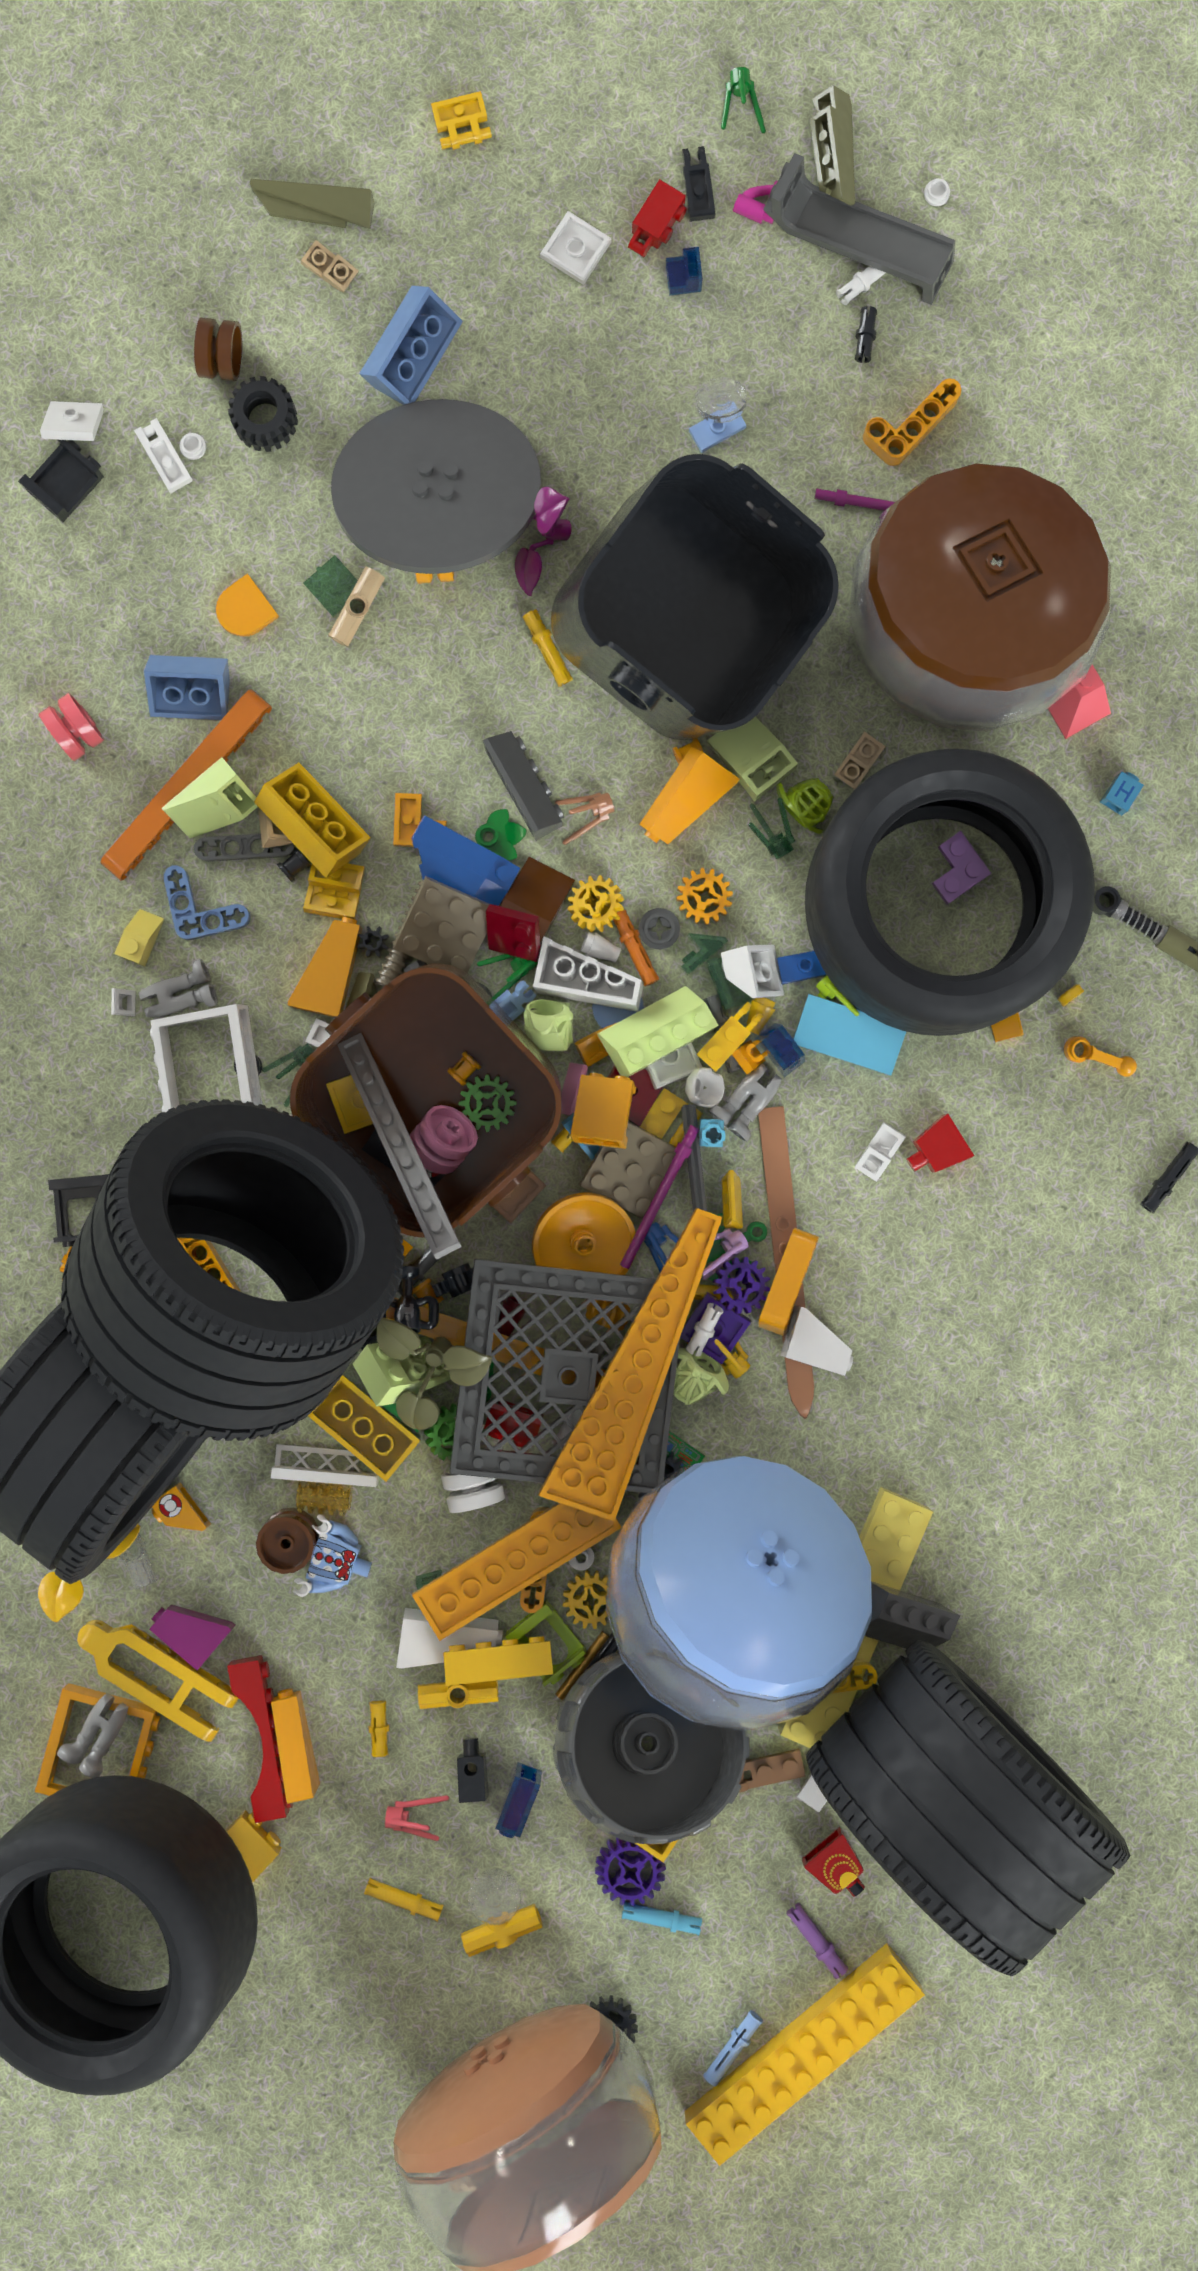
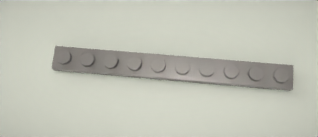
M362 1033L337 1044L434 1257L437 1260L462 1247Z

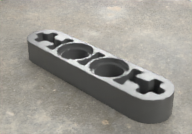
M261 834L211 836L199 838L194 844V853L200 860L205 862L280 858L292 855L296 846L292 843L286 847L284 852L280 847H272L273 853H269L270 848H265L263 852L257 854L252 851L251 845L255 840H261ZM217 841H221L219 847L221 856H218L217 850L209 851L208 856L199 851L200 848L204 847V843H208L210 847H218ZM231 841H236L239 844V851L234 855L227 854L225 850L227 843Z

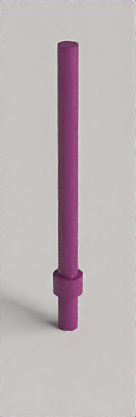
M816 488L814 499L834 502V505L844 507L847 504L887 512L892 504L895 503L893 501L847 494V491L837 489L835 492Z
M690 1124L682 1142H678L674 1150L676 1154L620 1263L622 1267L630 1268L685 1158H689L693 1150L691 1146L700 1130L696 1126Z

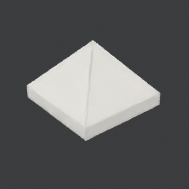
M112 988L111 1015L135 1016L136 991ZM127 996V1010H124L122 1008V1001Z

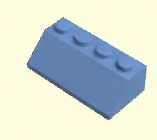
M411 286L359 374L375 389L403 405L415 402L463 321L429 287Z

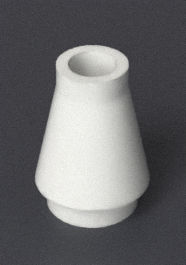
M588 932L580 951L586 953L585 956L609 960L615 963L621 948L615 946L596 932L594 934Z

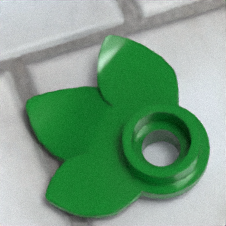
M500 809L492 812L488 817L487 823L477 829L475 840L477 844L510 861L517 858V852L513 845H516L525 837L527 830L517 823L509 822L508 809ZM488 832L493 835V839L489 842L483 839L484 834Z

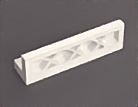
M276 1445L275 1466L272 1467L271 1478L369 1487H376L379 1482V1476L375 1472H362L356 1465L360 1460L353 1461L350 1456L354 1455L348 1450ZM282 1450L293 1451L299 1460L292 1466L281 1465ZM298 1452H308V1453L305 1454V1455L302 1457ZM311 1453H318L325 1463L319 1468H311L304 1459ZM324 1454H332L333 1456L327 1459ZM337 1455H344L351 1463L344 1471L337 1470L330 1462ZM300 1462H302L305 1467H296V1466H297ZM328 1464L332 1470L322 1468ZM354 1466L358 1472L348 1470Z

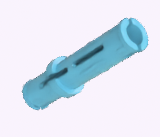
M627 1901L624 1903L623 1908L627 1911L622 1912L621 1919L669 1928L670 1932L676 1933V1930L700 1935V1927L702 1925V1918L679 1914L677 1910L669 1912L637 1904L632 1907Z

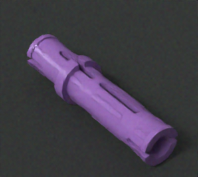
M795 1904L796 1908H790L786 1913L787 1916L791 1918L815 1950L816 1958L824 1962L835 1979L840 1978L839 1973L843 1976L847 1972V1965L843 1963L834 1951L835 1946L833 1943L825 1939L801 1907V1904Z

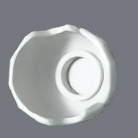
M705 1067L696 1068L689 1074L686 1079L685 1093L691 1103L699 1107L712 1108L722 1100L725 1089L722 1075L714 1073L711 1068Z

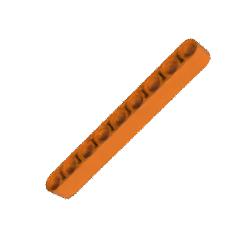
M252 689L248 690L104 854L100 863L120 881L126 879L127 872L131 868L134 869L140 863L147 849L151 850L160 840V834L173 825L174 821L163 811L162 807L221 757L227 762L229 760L227 757L240 748L246 741L244 738L249 732L253 733L263 721L261 718L266 713L269 714L271 712L272 706Z

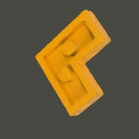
M395 793L394 846L413 847L411 838L421 821L422 794ZM434 820L447 827V821Z

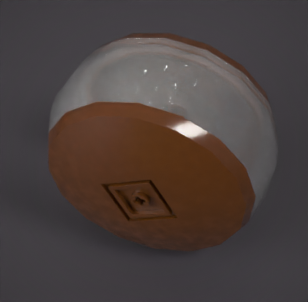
M975 463L927 477L881 513L853 564L849 621L868 674L901 709L938 727L988 732L1043 714L1086 677L1107 636L1110 626L1111 565L1093 519L1061 486L1021 467Z

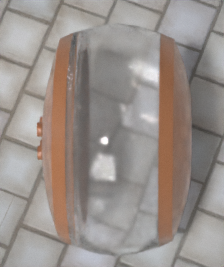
M586 2004L556 2006L522 2018L483 2039L452 2061L417 2093L398 2120L393 2142L399 2187L408 2212L431 2242L462 2271H516L536 2265L577 2243L622 2207L647 2179L662 2149L659 2107L654 2082L646 2060L635 2044L610 2019Z

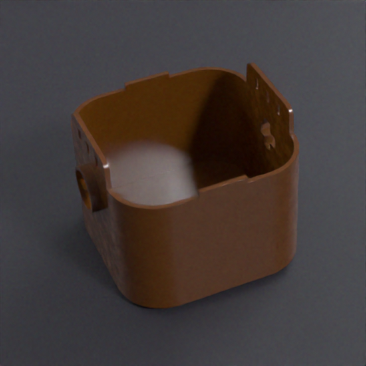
M446 964L420 966L399 975L386 984L372 998L366 992L360 995L325 1028L330 1037L306 1058V1061L297 1071L290 1090L292 1116L296 1115L301 1118V1121H307L315 1128L319 1127L323 1130L324 1134L331 1135L336 1142L340 1141L343 1144V1148L349 1149L354 1157H358L361 1160V1165L366 1166L370 1170L369 1174L375 1176L377 1179L376 1183L381 1185L383 1193L388 1196V1203L393 1206V1214L397 1215L398 1218L397 1224L400 1225V1233L425 1238L424 1233L396 1172L362 1150L376 1129L374 1124L344 1134L326 1085L329 1082L351 1075L337 1044L362 1033L409 1135L421 1122L425 1114L434 1106H449L460 1112L465 1109V1106L459 1105V1101L466 1098L460 1093L461 1091H469V1088L466 1084L462 1086L447 1072L449 1068H453L463 1057L462 1053L464 1051L470 1054L482 1066L480 1070L476 1069L470 1075L466 1083L470 1082L474 1085L476 1084V1076L483 1081L486 1074H489L492 1081H494L496 1076H499V1084L501 1085L507 1081L509 1083L506 1088L507 1091L514 1090V1094L509 1098L510 1100H515L516 1105L510 1106L509 1109H512L515 1113L514 1115H506L509 1123L499 1122V1130L492 1125L489 1132H486L485 1126L481 1125L479 1130H476L478 1139L474 1149L465 1157L464 1161L454 1172L446 1174L434 1186L453 1229L458 1225L462 1226L484 1205L488 1204L490 1207L496 1205L529 1174L531 1169L528 1165L542 1153L543 1148L552 1139L561 1117V1084L558 1074L549 1059L472 976L457 967ZM486 1085L479 1088L483 1091H493L496 1087ZM497 1094L489 1099L483 1097V1104L479 1112L486 1107L492 1109L494 1107L492 1102ZM471 1095L470 1108L473 1111L477 1107V1100ZM504 1095L498 1099V1106L502 1111L505 1109ZM482 1115L480 1117L482 1120L496 1119L492 1115ZM473 1121L472 1124L476 1128V1122Z

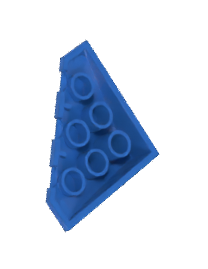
M425 815L411 838L413 847L419 850L422 864H419L423 880L427 876L489 904L499 906L520 870V867Z

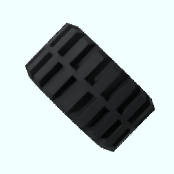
M260 376V380L257 381L255 377L249 378V383L241 382V389L235 388L232 392L235 398L229 399L231 408L228 409V414L231 418L230 421L240 440H243L249 448L253 445L256 451H261V447H264L266 452H272L271 446L275 445L278 450L282 448L280 443L284 441L287 444L290 441L289 434L294 436L296 432L294 425H298V419L293 400L286 387L282 383L278 385L277 380L271 378L268 382L266 376ZM271 404L277 408L276 415L268 423L255 424L249 420L252 410L258 405Z

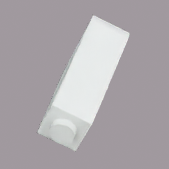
M795 1306L780 1356L845 1376L846 1371L851 1369L853 1363L852 1350L809 1310L804 1307Z

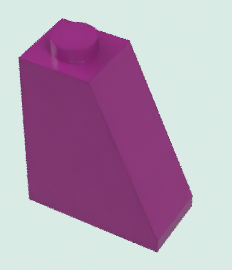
M171 1604L166 1610L161 1607L151 1620L155 1623L149 1630L193 1668L198 1670L235 1627V1624L232 1621Z

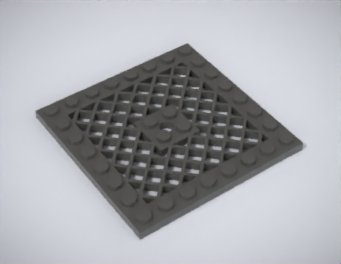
M474 1259L464 1346L481 1354L492 1356V1361L499 1370L488 1378V1369L486 1375L477 1384L459 1386L449 1473L544 1483L558 1456L551 1454L560 1447L563 1449L564 1444L574 1429V1426L567 1417L578 1408L583 1413L584 1408L582 1406H587L597 1388L595 1387L596 1371L603 1377L604 1372L600 1367L610 1358L613 1359L620 1346L619 1344L610 1351L603 1340L615 1332L620 1340L623 1341L624 1337L618 1328L628 1320L633 1323V1316L639 1312L656 1279ZM499 1289L507 1290L500 1297H498ZM515 1291L533 1294L525 1301H522ZM512 1293L520 1305L508 1313L500 1302ZM542 1294L558 1295L560 1297L549 1304ZM539 1297L546 1308L534 1316L527 1305ZM569 1297L586 1298V1300L576 1307ZM565 1299L573 1310L561 1319L553 1308ZM595 1300L613 1302L602 1310ZM591 1302L599 1313L587 1321L580 1313V1310ZM621 1302L639 1305L628 1312ZM618 1305L625 1316L613 1324L606 1314ZM498 1306L505 1317L495 1324L496 1308ZM524 1308L532 1319L519 1328L512 1317ZM550 1311L558 1322L546 1331L538 1320ZM577 1314L584 1325L575 1333H572L565 1323ZM603 1317L610 1328L599 1336L591 1326ZM509 1320L517 1331L505 1340L497 1329ZM536 1323L543 1334L531 1343L523 1332ZM562 1326L570 1337L560 1345H557L550 1335ZM589 1329L596 1340L584 1348L577 1337ZM493 1333L502 1342L494 1350H492ZM521 1335L529 1346L519 1354H516L509 1346V1343ZM547 1338L555 1348L545 1347L544 1356H542L535 1347ZM680 1338L641 1445L637 1463L634 1465L625 1491L659 1494L661 1488H663ZM574 1341L581 1351L563 1348ZM600 1343L608 1354L598 1361V1353L589 1351ZM506 1347L514 1358L504 1366H501L494 1356ZM533 1350L540 1361L528 1369L521 1361V1358ZM518 1362L525 1373L513 1381L506 1370ZM542 1366L541 1382L539 1383L532 1373ZM565 1370H573L575 1372L576 1378L573 1383L564 1384L562 1382L561 1375ZM503 1374L510 1382V1385L498 1393L491 1382ZM527 1377H530L537 1387L525 1396L517 1385ZM488 1386L495 1394V1397L485 1404ZM512 1389H515L522 1399L510 1408L503 1397ZM537 1393H539V1402H547L539 1410H536L529 1401ZM500 1401L507 1411L495 1420L488 1409ZM526 1403L534 1414L522 1423L514 1412ZM556 1403L573 1406L563 1413ZM553 1406L560 1417L548 1425L541 1414ZM485 1413L492 1421V1424L482 1431ZM511 1415L519 1426L507 1435L499 1424ZM538 1418L545 1426V1429L533 1437L526 1426ZM562 1421H565L572 1431L560 1440L553 1429ZM496 1427L504 1438L492 1446L485 1438V1435ZM523 1430L531 1440L519 1449L511 1439ZM550 1433L557 1443L545 1452L538 1441ZM481 1440L489 1449L480 1448ZM508 1442L515 1451L498 1449ZM535 1444L542 1454L525 1453V1451Z

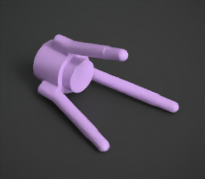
M730 1228L722 1233L716 1234L715 1240L724 1238L721 1245L726 1253L704 1269L702 1274L703 1280H706L723 1267L722 1264L724 1262H729L733 1257L749 1248L748 1242L740 1230L732 1233Z

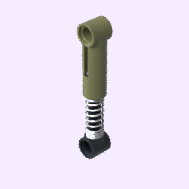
M1104 886L1095 891L1093 907L1095 914L1106 915L1116 920L1120 919L1119 922H1125V926H1132L1131 930L1135 928L1138 930L1137 933L1142 932L1144 937L1146 935L1150 937V940L1156 943V948L1198 972V941L1171 925L1167 927L1159 925V921L1154 922L1152 917L1147 918V914L1142 915L1141 911H1136L1134 906L1129 907L1128 903L1122 900L1119 892L1113 887ZM1100 895H1105L1106 897H1108V907H1104L1100 904Z

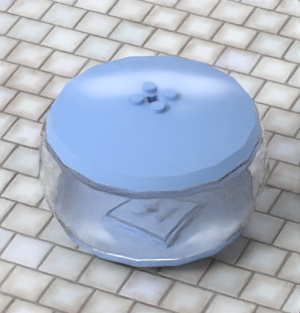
M746 1456L729 1457L683 1467L635 1502L610 1550L606 1612L621 1659L651 1697L692 1722L734 1730H754L807 1715L842 1685L850 1675L872 1619L871 1566L855 1525L825 1489L786 1465Z

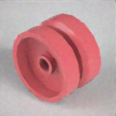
M68 692L58 700V706L64 717L51 706L38 715L65 753L73 761H76L85 754V747L79 737L92 748L103 742L104 738L86 709Z

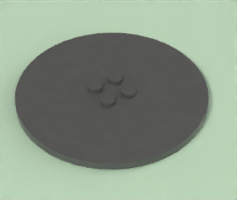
M449 399L423 400L404 404L390 409L367 422L348 440L342 449L333 469L331 480L334 511L342 530L349 540L367 556L382 564L403 571L424 574L449 573L472 568L487 562L508 549L519 539L531 523L535 515V499L541 489V473L536 453L527 437L516 425L499 413L481 405Z

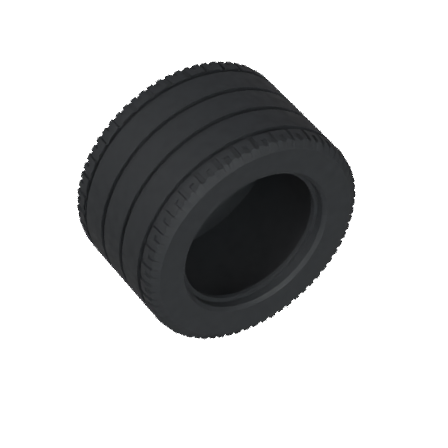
M215 1099L210 1102L200 1100L198 1103L190 1102L187 1106L185 1104L178 1105L176 1108L168 1109L167 1112L159 1113L156 1117L150 1119L148 1123L143 1124L124 1145L68 1254L62 1277L61 1301L63 1302L62 1310L65 1313L64 1322L68 1324L67 1330L69 1334H72L71 1341L73 1345L77 1346V1353L83 1356L82 1361L85 1366L90 1367L92 1375H97L99 1378L98 1382L102 1386L108 1387L107 1391L118 1396V1401L128 1404L127 1407L131 1410L136 1409L139 1411V1415L143 1418L147 1416L151 1418V1422L163 1424L162 1427L166 1429L174 1428L175 1432L182 1433L184 1431L187 1432L188 1436L195 1437V1435H199L202 1439L212 1437L216 1441H220L222 1438L225 1441H232L236 1438L238 1441H244L247 1437L249 1440L256 1439L258 1436L261 1438L267 1437L269 1434L273 1435L280 1430L283 1431L295 1425L300 1420L306 1418L325 1400L395 1298L402 1278L405 1256L403 1255V1236L400 1235L401 1228L397 1224V1215L393 1214V1206L388 1203V1196L383 1193L381 1185L376 1183L377 1179L375 1176L369 1174L370 1170L366 1166H362L361 1160L358 1157H354L349 1149L343 1148V1144L340 1141L336 1142L331 1135L324 1134L322 1129L311 1126L312 1124L307 1121H301V1118L296 1115L293 1117L288 1112H279L274 1107L266 1108L262 1104L257 1106L253 1102L247 1101L242 1103L240 1100L231 1102L229 1099H223L222 1101ZM177 1238L206 1240L242 1254L268 1274L281 1290L287 1302L254 1297L227 1286L199 1266L186 1252Z
M61 1301L28 1336L0 1370V1532L15 1544L22 1545L24 1551L47 1569H56L55 1574L60 1579L72 1584L92 1573L117 1548L167 1490L206 1439L200 1438L199 1435H195V1437L188 1436L187 1432L184 1431L178 1433L175 1432L174 1428L166 1429L159 1422L157 1424L151 1422V1418L147 1416L143 1418L139 1415V1411L136 1409L131 1410L127 1407L128 1404L117 1400V1395L109 1393L107 1391L108 1387L102 1386L98 1382L99 1378L97 1375L93 1376L90 1372V1367L85 1366L82 1361L83 1356L77 1353V1346L72 1344V1334L68 1333V1324L64 1322L65 1313L62 1310L63 1302Z
M918 1639L905 1650L907 1657L900 1655L877 1679L879 1686L872 1684L849 1708L850 1713L845 1712L822 1735L821 1741L818 1740L806 1754V1761L815 1783L828 1803L857 1840L901 1889L971 1955L988 1967L1012 1977L1026 1967L1028 1960H1032L1057 1934L1056 1929L1061 1930L1086 1904L1084 1897L1090 1900L1115 1874L1112 1867L1120 1869L1131 1855L1125 1839L1115 1826L1025 1730L944 1653L932 1644Z

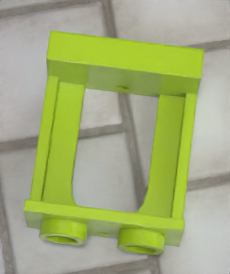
M547 1599L544 1601L541 1609L536 1613L526 1615L510 1628L505 1635L506 1639H518V1644L529 1643V1639L525 1634L546 1619L568 1648L567 1658L560 1664H553L552 1675L540 1676L544 1687L550 1682L554 1685L560 1681L565 1675L563 1672L570 1666L575 1668L581 1664L586 1654L585 1646Z

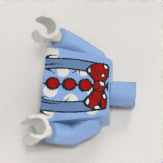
M321 1514L317 1516L323 1523L318 1527L312 1525L313 1529L320 1535L306 1575V1579L309 1580L306 1582L302 1578H296L294 1582L302 1584V1588L298 1591L293 1590V1593L304 1597L308 1593H325L341 1589L344 1585L349 1584L353 1573L368 1577L372 1562L358 1558L362 1546L358 1544V1538L347 1525L332 1520L328 1521Z

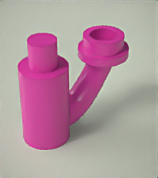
M776 180L773 185L756 186L747 189L742 194L740 193L734 204L733 212L760 224L763 221L773 224L774 220L763 210L766 204L756 201L754 198L765 195L770 196L773 186L778 181Z

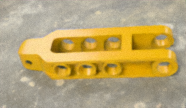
M92 1620L87 1622L78 1633V1644L82 1649L94 1656L98 1675L204 1741L212 1742L219 1728L201 1718L200 1713L184 1704L192 1689L199 1690L227 1708H233L239 1699L232 1693L231 1686L201 1667L196 1670L174 1650L132 1624L112 1628L103 1621ZM124 1643L183 1680L184 1682L173 1700L156 1689L157 1686L154 1684L150 1686L134 1676L135 1672L131 1670L128 1672L112 1662L113 1659L110 1655L116 1645Z

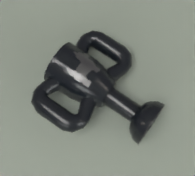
M403 1266L401 1278L402 1296H400L399 1300L394 1299L390 1305L395 1308L394 1320L408 1326L416 1334L421 1329L431 1330L437 1327L439 1322V1303L432 1296H424L417 1299L413 1296V1280L417 1279L420 1275V1269L414 1266ZM428 1304V1322L421 1320L419 1307Z

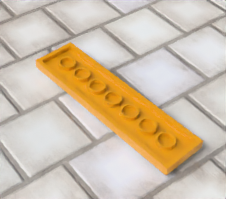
M557 1503L412 1593V1597L437 1638L441 1641L622 1527L617 1518L615 1521H611Z

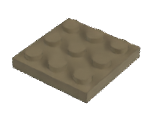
M425 876L393 944V949L428 964H446L468 973L487 934L486 909L489 903Z
M628 1121L626 1149L600 1146L579 1184L593 1193L601 1194L614 1200L623 1209L643 1219L676 1154L674 1152L676 1147Z

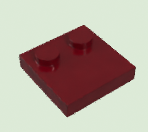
M489 904L486 909L488 949L537 962L540 956L539 916Z

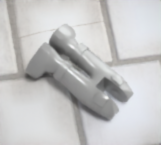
M202 959L193 962V971L190 974L184 973L181 976L161 980L138 993L141 1001L157 997L160 1003L144 1009L146 1018L167 1016L190 1006H196L199 1002H204L208 1007L218 1004L217 995L212 984L201 986L198 990H192L173 997V994L212 981L208 968Z
M763 1063L743 1078L731 1097L726 1100L727 1104L723 1106L715 1105L709 1111L715 1119L724 1120V1126H726L747 1098L753 1095L747 1106L740 1112L739 1117L728 1127L732 1133L746 1142L751 1137V1131L748 1129L749 1122H753L756 1116L768 1105L782 1081V1078L776 1074L768 1081L765 1088L757 1081L763 1077L768 1069Z
M106 1693L95 1704L85 1721L82 1731L76 1738L77 1741L73 1744H63L57 1752V1755L67 1763H81L79 1766L80 1772L90 1778L100 1777L102 1774V1757L109 1751V1747L123 1726L128 1712V1706L121 1703L114 1710L110 1719H107L105 1715L114 1701V1697L109 1693ZM101 1728L102 1731L94 1743L92 1751L85 1757L88 1747L92 1744L95 1735Z

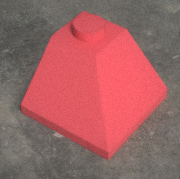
M1091 662L1076 670L1065 691L1046 706L1065 739L1111 714L1105 685Z

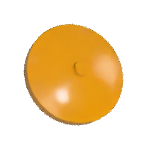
M575 1193L554 1202L541 1215L532 1236V1254L536 1266L626 1275L629 1269L622 1267L620 1263L636 1232L628 1214L614 1200L596 1193Z

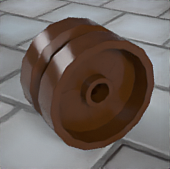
M200 317L197 322L194 340V361L198 377L214 379L218 373L221 380L237 381L240 375L243 351L242 330L239 321L223 320L219 327L216 319Z
M294 1507L283 1508L273 1513L259 1531L256 1540L257 1555L261 1562L271 1571L281 1574L295 1573L304 1568L312 1558L319 1538V1534L312 1527V1525L318 1527L314 1518L304 1510Z

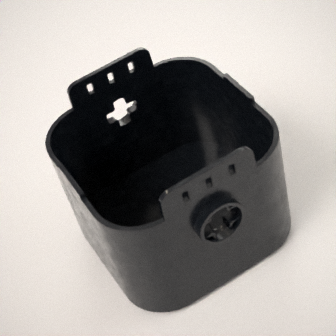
M705 454L686 455L667 464L623 503L557 593L551 611V628L554 640L565 658L653 730L671 739L692 740L740 727L758 715L777 688L782 685L813 643V639L831 616L838 597V574L831 555L820 542L825 537L823 530L752 468L743 463L732 467L717 457Z

